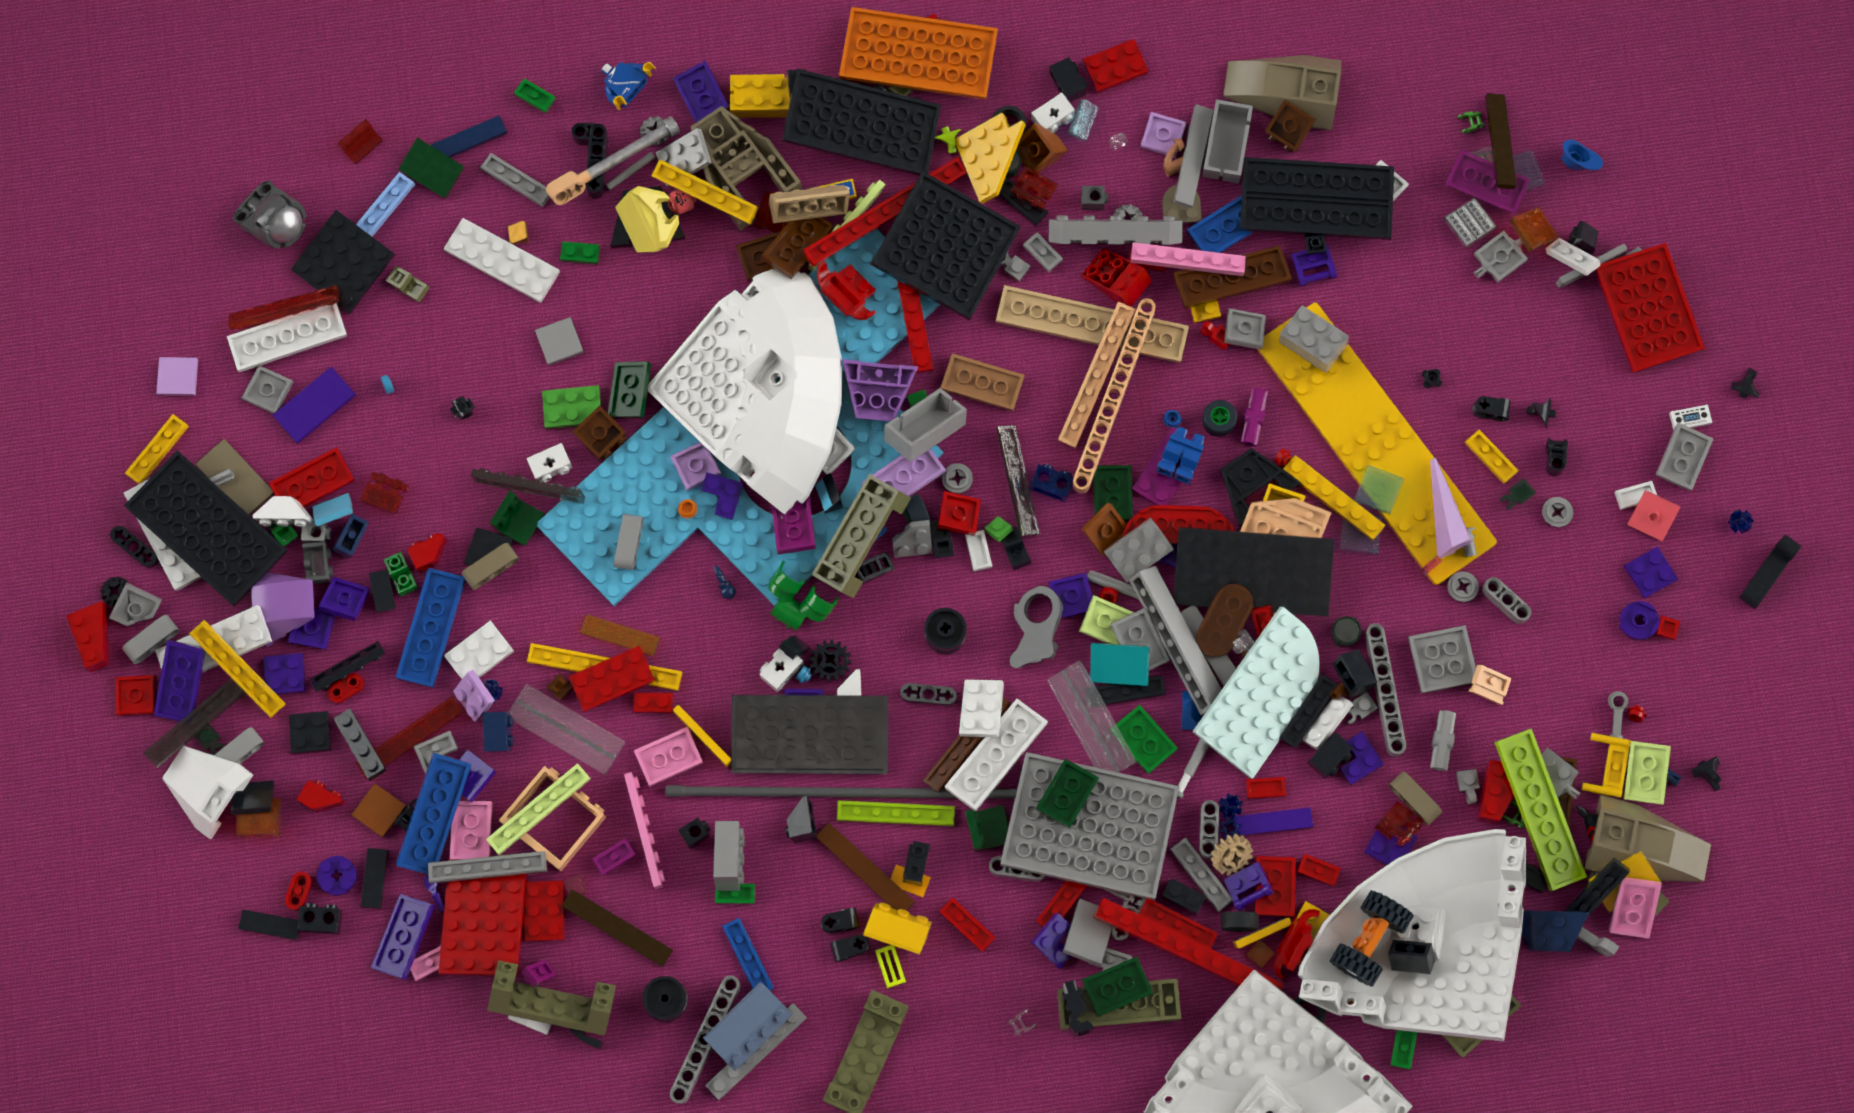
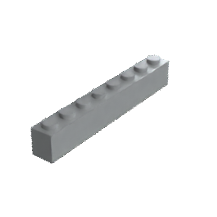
M1156 566L1139 571L1129 581L1142 606L1146 608L1159 638L1200 715H1203L1222 689Z

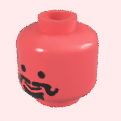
M680 190L672 191L669 194L670 199L667 203L671 212L680 215L694 209L695 197Z

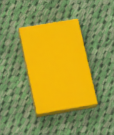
M1642 851L1621 861V863L1630 868V873L1626 877L1661 882ZM1597 875L1590 878L1589 882H1591ZM1619 884L1602 901L1609 912L1614 909Z

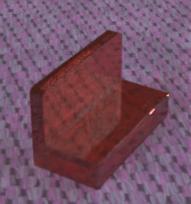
M365 119L340 140L338 145L352 162L357 164L383 142V139Z
M765 192L753 226L757 229H769L773 233L782 231L785 222L773 223L769 207L770 194L776 192Z

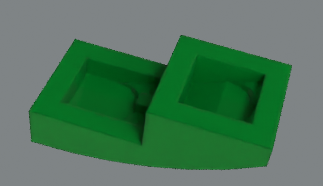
M277 524L267 526L284 547L298 537V534L290 524L287 527Z

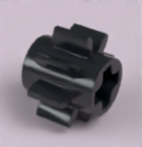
M461 396L452 402L453 407L450 410L455 418L459 417L461 420H464L473 415L472 409L475 407L470 398L465 399L464 396Z

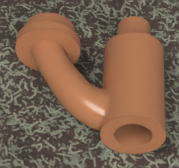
M1181 138L1174 139V144L1165 156L1163 169L1167 177L1180 172L1183 156L1173 161L1172 158L1177 150L1181 152L1185 148Z

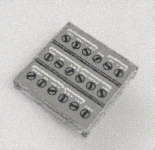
M1476 198L1471 199L1444 217V221L1465 249L1497 228Z

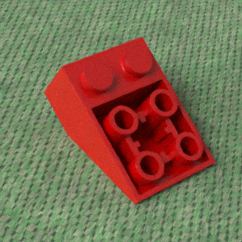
M1106 248L1100 251L1081 275L1082 278L1116 303L1120 302L1130 307L1152 282L1145 268L1131 263L1128 259Z

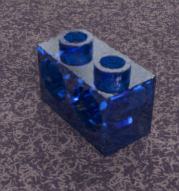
M1038 464L1030 484V490L1066 503L1074 477L1067 471L1061 470L1059 472L1054 470V467L1051 465ZM1047 475L1049 480L1042 482L1039 480V476ZM1063 481L1067 486L1061 489L1056 484Z

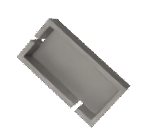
M1216 99L1202 177L1219 180L1220 176L1223 177V181L1239 183L1253 106Z
M940 388L902 413L900 418L896 417L885 425L884 441L911 462L966 424L967 409L956 400L952 401V397Z

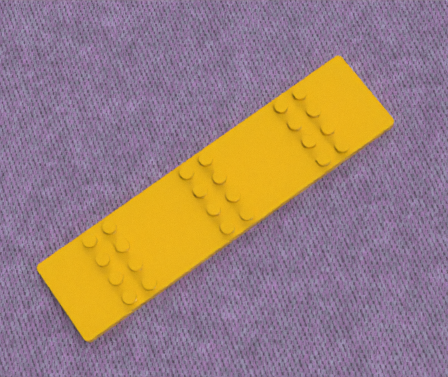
M1312 303L1306 307L1333 325L1317 303ZM1292 318L1264 336L1262 350H1257L1434 585L1441 584L1496 545L1497 540L1440 466L1465 526L1475 527V530H1472V535H1475L1473 539L1477 555L1465 557L1464 548L1462 547L1455 550V553L1440 560L1438 559L1430 461L1434 457L1349 344L1325 373L1279 343L1281 331Z

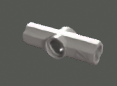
M1440 710L1438 714L1436 731H1434L1432 739L1433 751L1430 768L1437 771H1447L1450 751H1452L1455 737L1453 731L1456 713L1452 711Z

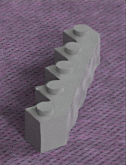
M1057 215V219H1049V242L1070 244V242L1081 244H1124L1133 242L1142 244L1162 243V245L1182 243L1183 220H1175V216H1164V219L1150 220L1148 216H1137V219L1125 220L1121 219L1122 216L1117 215L1110 216V219L1105 220L1095 219L1093 215H1085L1083 219L1075 220L1068 219L1067 215Z

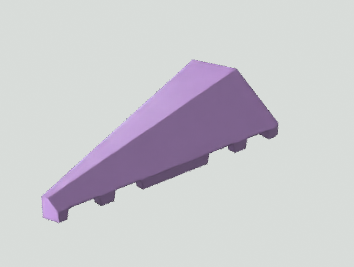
M1433 458L1430 461L1437 557L1440 560L1455 553V550L1473 542L1436 458Z

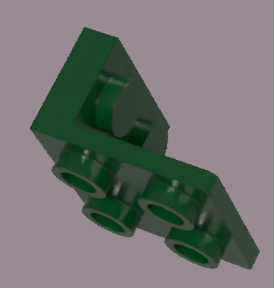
M509 490L491 519L490 525L493 529L526 546L535 532L538 523L544 517V513L518 499L517 495Z
M1003 805L973 812V809L965 811L974 852L1005 845L1009 826Z

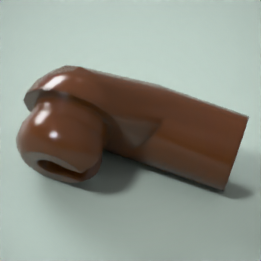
M1343 682L1330 694L1334 700H1338L1342 695L1350 696Z

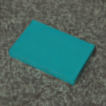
M1091 643L1090 682L1149 685V646Z

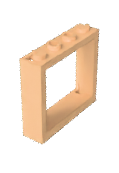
M544 766L499 821L504 825L520 811L547 777L556 782L560 774L552 767L548 769ZM582 791L580 793L575 792L571 797L595 815L596 819L561 861L529 834L526 833L520 838L536 852L545 851L546 860L560 872L606 818L603 814L605 810L597 803L593 806L588 802L590 798Z

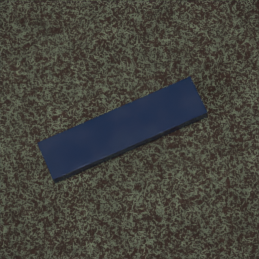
M499 115L431 144V146L451 158L507 134V131Z

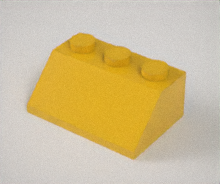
M876 903L863 935L920 955L926 943L932 922L928 921V918L918 915L916 917L910 915L908 911L903 909H892L886 903Z

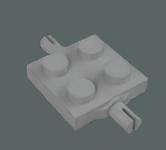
M1502 231L1474 253V256L1482 266L1474 272V275L1479 279L1487 272L1499 283L1528 260L1520 247L1528 242V238L1522 235L1515 241L1505 231Z
M1547 747L1542 753V758L1557 798L1567 792L1576 799L1577 796L1575 794L1579 796L1580 792L1571 785L1579 772Z

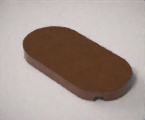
M1239 584L1225 585L1214 597L1196 633L1197 644L1204 654L1211 657H1219L1227 654L1233 648L1253 609L1252 596L1244 586Z

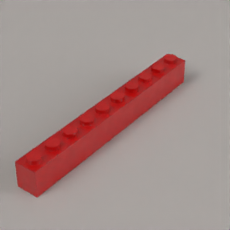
M1105 898L1101 899L1093 916L1094 919L1237 987L1254 970ZM1257 971L1278 989H1282L1284 983Z

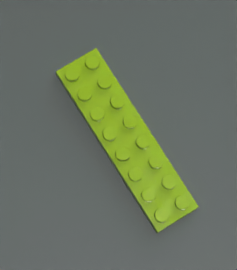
M1532 728L1494 742L1549 890L1553 891L1586 878L1585 870Z

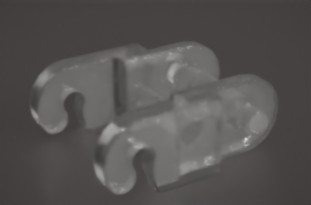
M1029 1009L1015 1015L1014 1020L1012 1018L1009 1019L1010 1022L1007 1024L1012 1025L1015 1031L1014 1036H1020L1022 1031L1026 1033L1038 1026L1035 1023L1027 1028L1021 1020V1016L1027 1013ZM1019 1020L1023 1027L1021 1030L1018 1029L1015 1021Z

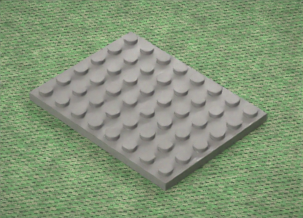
M1026 752L1000 866L1155 900L1179 786L1074 763L1098 776L1099 780L1072 827L1069 829L1036 810L1038 803L1064 760Z

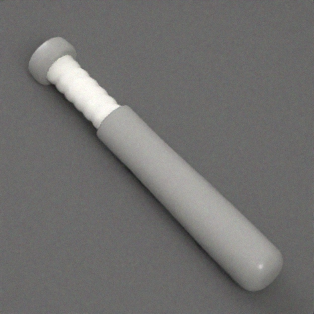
M1202 739L1199 740L1183 772L1184 775L1178 784L1177 798H1183V791L1189 779L1193 777L1209 748V745Z

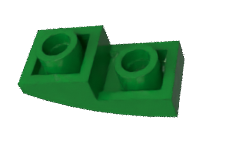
M402 552L384 559L400 596L418 589Z

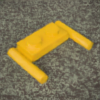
M1591 733V741L1610 744L1603 776V786L1583 783L1581 790L1621 798L1631 740Z

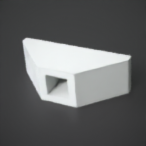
M273 496L253 514V519L262 526L277 524L287 527L289 524L305 527L306 524H314V520L300 502L291 496Z

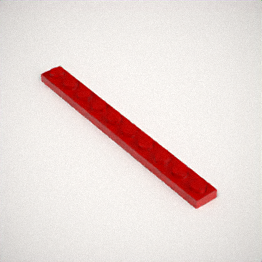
M956 157L929 175L950 185L965 176L967 170L960 159ZM916 182L803 249L802 252L812 267L897 217Z

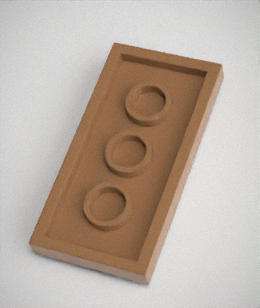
M952 353L941 389L945 392L1013 412L1025 375Z

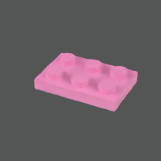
M688 727L634 750L649 787L703 764Z
M459 801L451 824L450 860L490 857L491 845L486 839L491 835L492 801H473L472 803L470 801Z
M1625 877L1619 883L1609 927L1610 933L1650 938L1662 886L1661 882Z

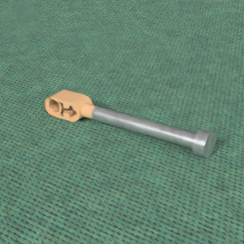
M671 116L662 121L663 125L580 174L577 175L575 172L570 171L550 182L546 187V193L557 205L567 203L584 192L585 183L667 135L673 137L680 133L677 123Z

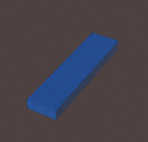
M740 917L723 925L722 928L752 989L759 982H762L770 991L773 990L774 986Z

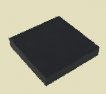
M476 527L464 564L471 566L504 543H509L512 546L513 538Z
M274 780L249 782L243 791H236L232 798L231 814L271 812L275 787Z

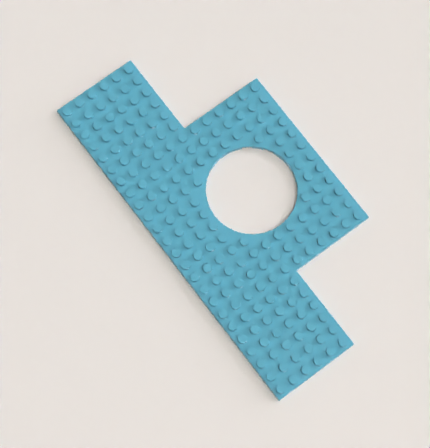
M877 229L824 260L831 273L834 271L838 273L851 264L876 289L875 294L865 300L866 303L864 305L869 311L874 310L876 312L872 317L867 320H858L850 316L846 317L821 292L817 279V268L808 275L813 279L833 316L842 359L878 363L907 336L897 280L870 265L885 239ZM919 293L925 320L940 304ZM842 361L841 409L836 427L856 449L851 453L852 467L849 481L840 495L843 508L826 514L823 510L812 515L816 549L778 555L773 514L757 506L749 498L743 486L733 520L714 515L719 496L702 492L703 484L687 491L670 456L700 441L665 407L656 413L551 509L536 525L613 606L621 601L697 529L775 606L779 598L772 594L768 586L769 581L781 562L785 561L782 571L786 576L796 582H801L804 579L805 584L813 576V571L862 487L861 482L869 474L873 475L901 456V454L884 441L885 425L889 421L858 419L855 417ZM780 377L776 378V383L780 381ZM899 409L896 417L900 418V415L904 412ZM937 445L930 448L938 459L943 455V451ZM713 455L722 474L720 476L740 482L739 475L730 470ZM686 499L694 501L697 505V513L690 519L683 518L678 512L679 504ZM623 514L643 517V527L634 571L614 567Z

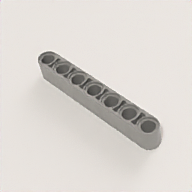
M1373 623L1365 632V641L1371 671L1377 680L1374 688L1387 753L1392 757H1399L1406 749V741L1384 628L1378 623ZM1370 630L1378 631L1379 637H1372ZM1376 648L1381 649L1383 656H1376L1373 650ZM1377 668H1384L1386 675L1378 674ZM1381 687H1388L1390 694H1383ZM1384 706H1392L1394 712L1387 713L1384 709ZM1388 724L1396 725L1397 732L1389 731ZM1398 743L1401 746V751H1394L1391 744Z
M727 976L722 980L672 1086L670 1098L676 1104H684L688 1101L711 1053L712 1047L709 1044L702 1045L700 1043L701 1037L714 1028L709 1025L710 1018L718 1017L720 1022L730 1012L740 991V982L734 976ZM733 980L736 982V988L731 991L727 990L726 983ZM724 998L728 1001V1005L720 1009L717 1003L720 999ZM700 1053L702 1055L701 1062L693 1063V1054ZM687 1071L693 1073V1079L690 1082L683 1080V1075ZM680 1089L684 1090V1098L676 1100L675 1092Z

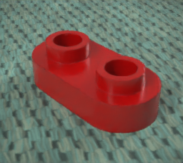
M351 673L343 680H339L329 687L327 692L328 698L335 704H341L361 692L365 686V681L361 675ZM357 680L356 685L352 686L351 681ZM336 690H340L338 696H334Z
M297 872L293 875L285 896V905L289 909L298 911L300 906H305L312 886V878L309 874ZM305 879V885L300 886V880ZM295 898H299L298 904H293Z

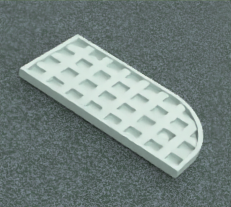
M1279 607L1193 730L1194 734L1249 778H1254L1318 680L1320 665L1318 648L1313 635L1306 625L1287 609Z

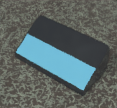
M829 473L815 484L825 514L843 508L832 474Z

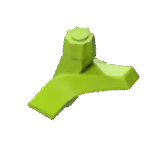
M948 126L941 128L943 134L936 136L934 140L946 143L949 154L956 153L955 136L961 129L950 132Z

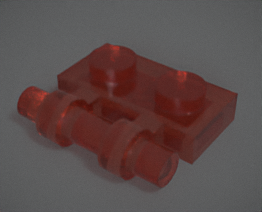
M1025 166L1016 182L1022 187L1019 188L1014 185L1011 192L1017 194L1016 197L1024 198L1031 202L1032 206H1038L1044 210L1047 203L1041 200V198L1049 201L1058 184ZM1027 189L1030 190L1031 192L1037 194V195L1034 196V195L1028 193V192H1027Z
M372 472L370 478L376 480L375 485L367 482L360 501L397 514L404 498L397 493L399 490L406 492L409 485L402 483L403 481L396 478L394 480L389 478L384 473ZM386 484L392 486V488L389 491L382 488V485Z
M1397 801L1378 822L1375 829L1389 840L1395 836L1398 838L1397 844L1402 847L1405 843L1411 841L1412 835L1421 829L1424 821L1420 817L1412 821L1410 817L1413 813ZM1402 826H1405L1407 830L1403 831L1401 829Z

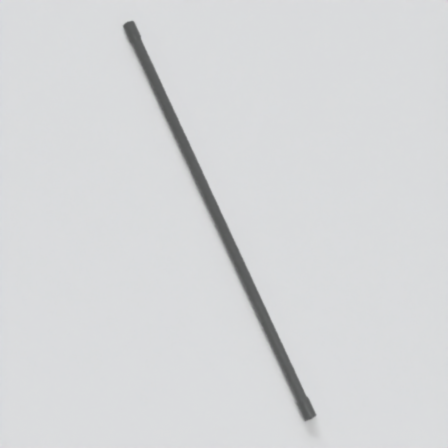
M666 785V797L956 798L945 788L937 793L931 788ZM994 789L987 798L1015 799L1017 789Z

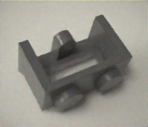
M326 542L302 544L306 572L305 579L313 580V584L330 583V577H333V568L328 566V559H331V548L326 546Z

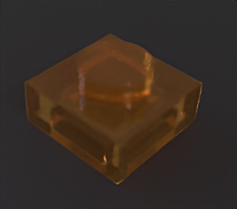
M1259 940L1246 956L1262 968L1274 952Z

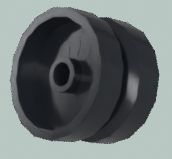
M940 608L934 610L925 622L924 636L927 645L939 654L949 655L955 653L964 645L967 625L964 617L954 609ZM943 630H948V633L944 634Z
M659 976L652 979L646 985L643 992V1004L646 1011L654 1019L661 1022H672L679 1019L685 1013L688 1006V995L684 986L677 979L670 976ZM664 995L669 997L667 1002H662Z

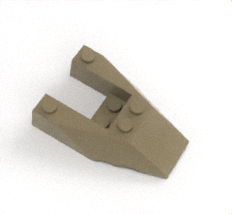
M722 106L691 126L692 131L696 128L702 129L712 162L703 168L708 183L744 200L735 186L763 168L780 192L802 190L800 180L771 141L756 132L751 126L740 121L738 117ZM729 215L740 231L750 225ZM754 216V218H753L751 224L756 221L755 216Z

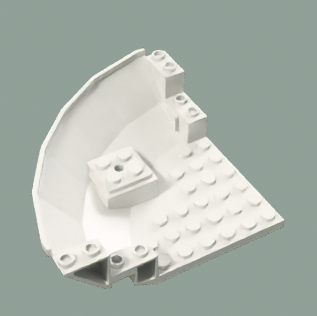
M774 268L754 276L752 283L742 294L734 290L721 299L648 384V392L730 470L737 473L753 490L783 514H786L797 500L803 504L809 497L831 452L841 409L842 358L833 316L813 279L805 272L800 273L799 271L793 279H790ZM780 377V381L776 383V378Z
M1500 829L1443 838L1397 858L1358 885L1323 922L1302 961L1298 974L1299 978L1303 979L1299 998L1339 1016H1342V1014L1361 1016L1364 1023L1385 1029L1504 1041L1522 934L1524 911L1522 898L1526 884V838L1506 836V831ZM1510 888H1515L1514 891H1509ZM1370 890L1388 896L1398 904L1403 905L1404 908H1407L1414 915L1403 934L1387 927L1372 955L1369 957L1383 968L1373 987L1353 979L1337 969L1329 961L1340 943L1353 948L1352 943L1354 939L1360 936L1363 931L1362 926L1364 922L1370 919L1368 914L1360 909ZM1417 924L1419 928L1414 930L1412 929L1413 925ZM1393 939L1432 943L1435 963L1431 974L1392 971L1388 952ZM1349 1001H1354L1352 1005H1348Z
M1253 970L1176 1059L1165 1076L1166 1083L1155 1096H1152L1144 1113H1266L1267 1111H1272L1273 1113H1407L1413 1106L1379 1071L1377 1072L1367 1064L1362 1056L1345 1040L1261 974ZM1365 1075L1370 1076L1367 1080H1364L1363 1077ZM1167 1096L1172 1097L1170 1101L1165 1100Z

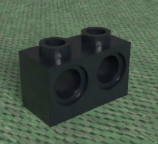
M306 903V906H300L297 930L308 933L340 934L343 911L337 908V905L326 904L325 908L318 907V904ZM314 913L315 919L307 923V915ZM329 914H333L334 921L327 924L326 917Z

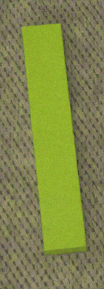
M838 801L837 821L954 827L955 806Z

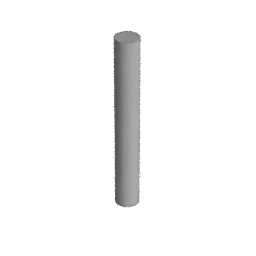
M652 152L648 153L608 182L606 186L609 190H612L652 161L655 156Z

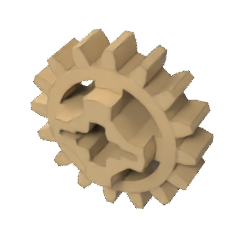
M1234 834L1233 838L1227 835V840L1225 841L1221 838V844H1215L1217 849L1211 851L1214 856L1211 858L1212 865L1221 874L1226 873L1227 876L1231 872L1236 874L1238 869L1243 870L1244 865H1249L1247 860L1253 858L1250 854L1253 852L1250 842L1242 835L1239 837L1237 834Z

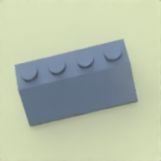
M759 982L703 1039L724 1062L736 1071L792 1014L762 982Z

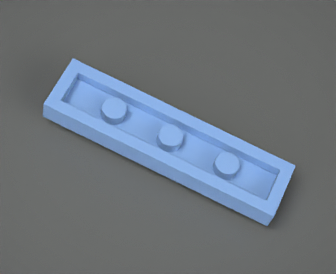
M399 172L356 225L373 237L415 186L414 182Z

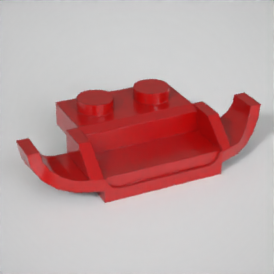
M825 261L818 264L817 279L821 292L846 317L850 316L858 320H867L876 313L874 310L869 311L864 307L865 300L874 295L876 289L851 264L838 273L835 271L831 273Z
M1309 909L1303 912L1300 918L1295 917L1277 949L1278 956L1274 963L1276 975L1281 980L1284 979V973L1281 971L1282 965L1284 964L1287 969L1294 971L1295 967H1299L1302 963L1304 951L1306 949L1309 950L1313 942L1311 929L1313 927L1308 919L1319 917V910Z

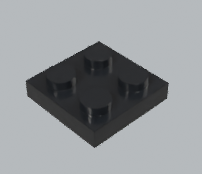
M328 711L289 715L290 748L292 754L331 751Z

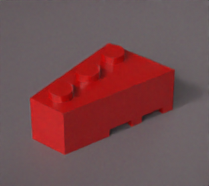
M103 601L66 615L84 667L90 672L109 665L108 605Z
M1490 760L1487 763L1477 817L1479 821L1497 824L1514 796L1501 761Z

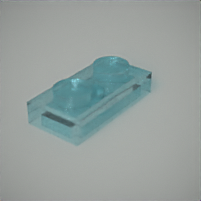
M1085 99L1080 100L1068 133L1081 141H1086L1099 107Z

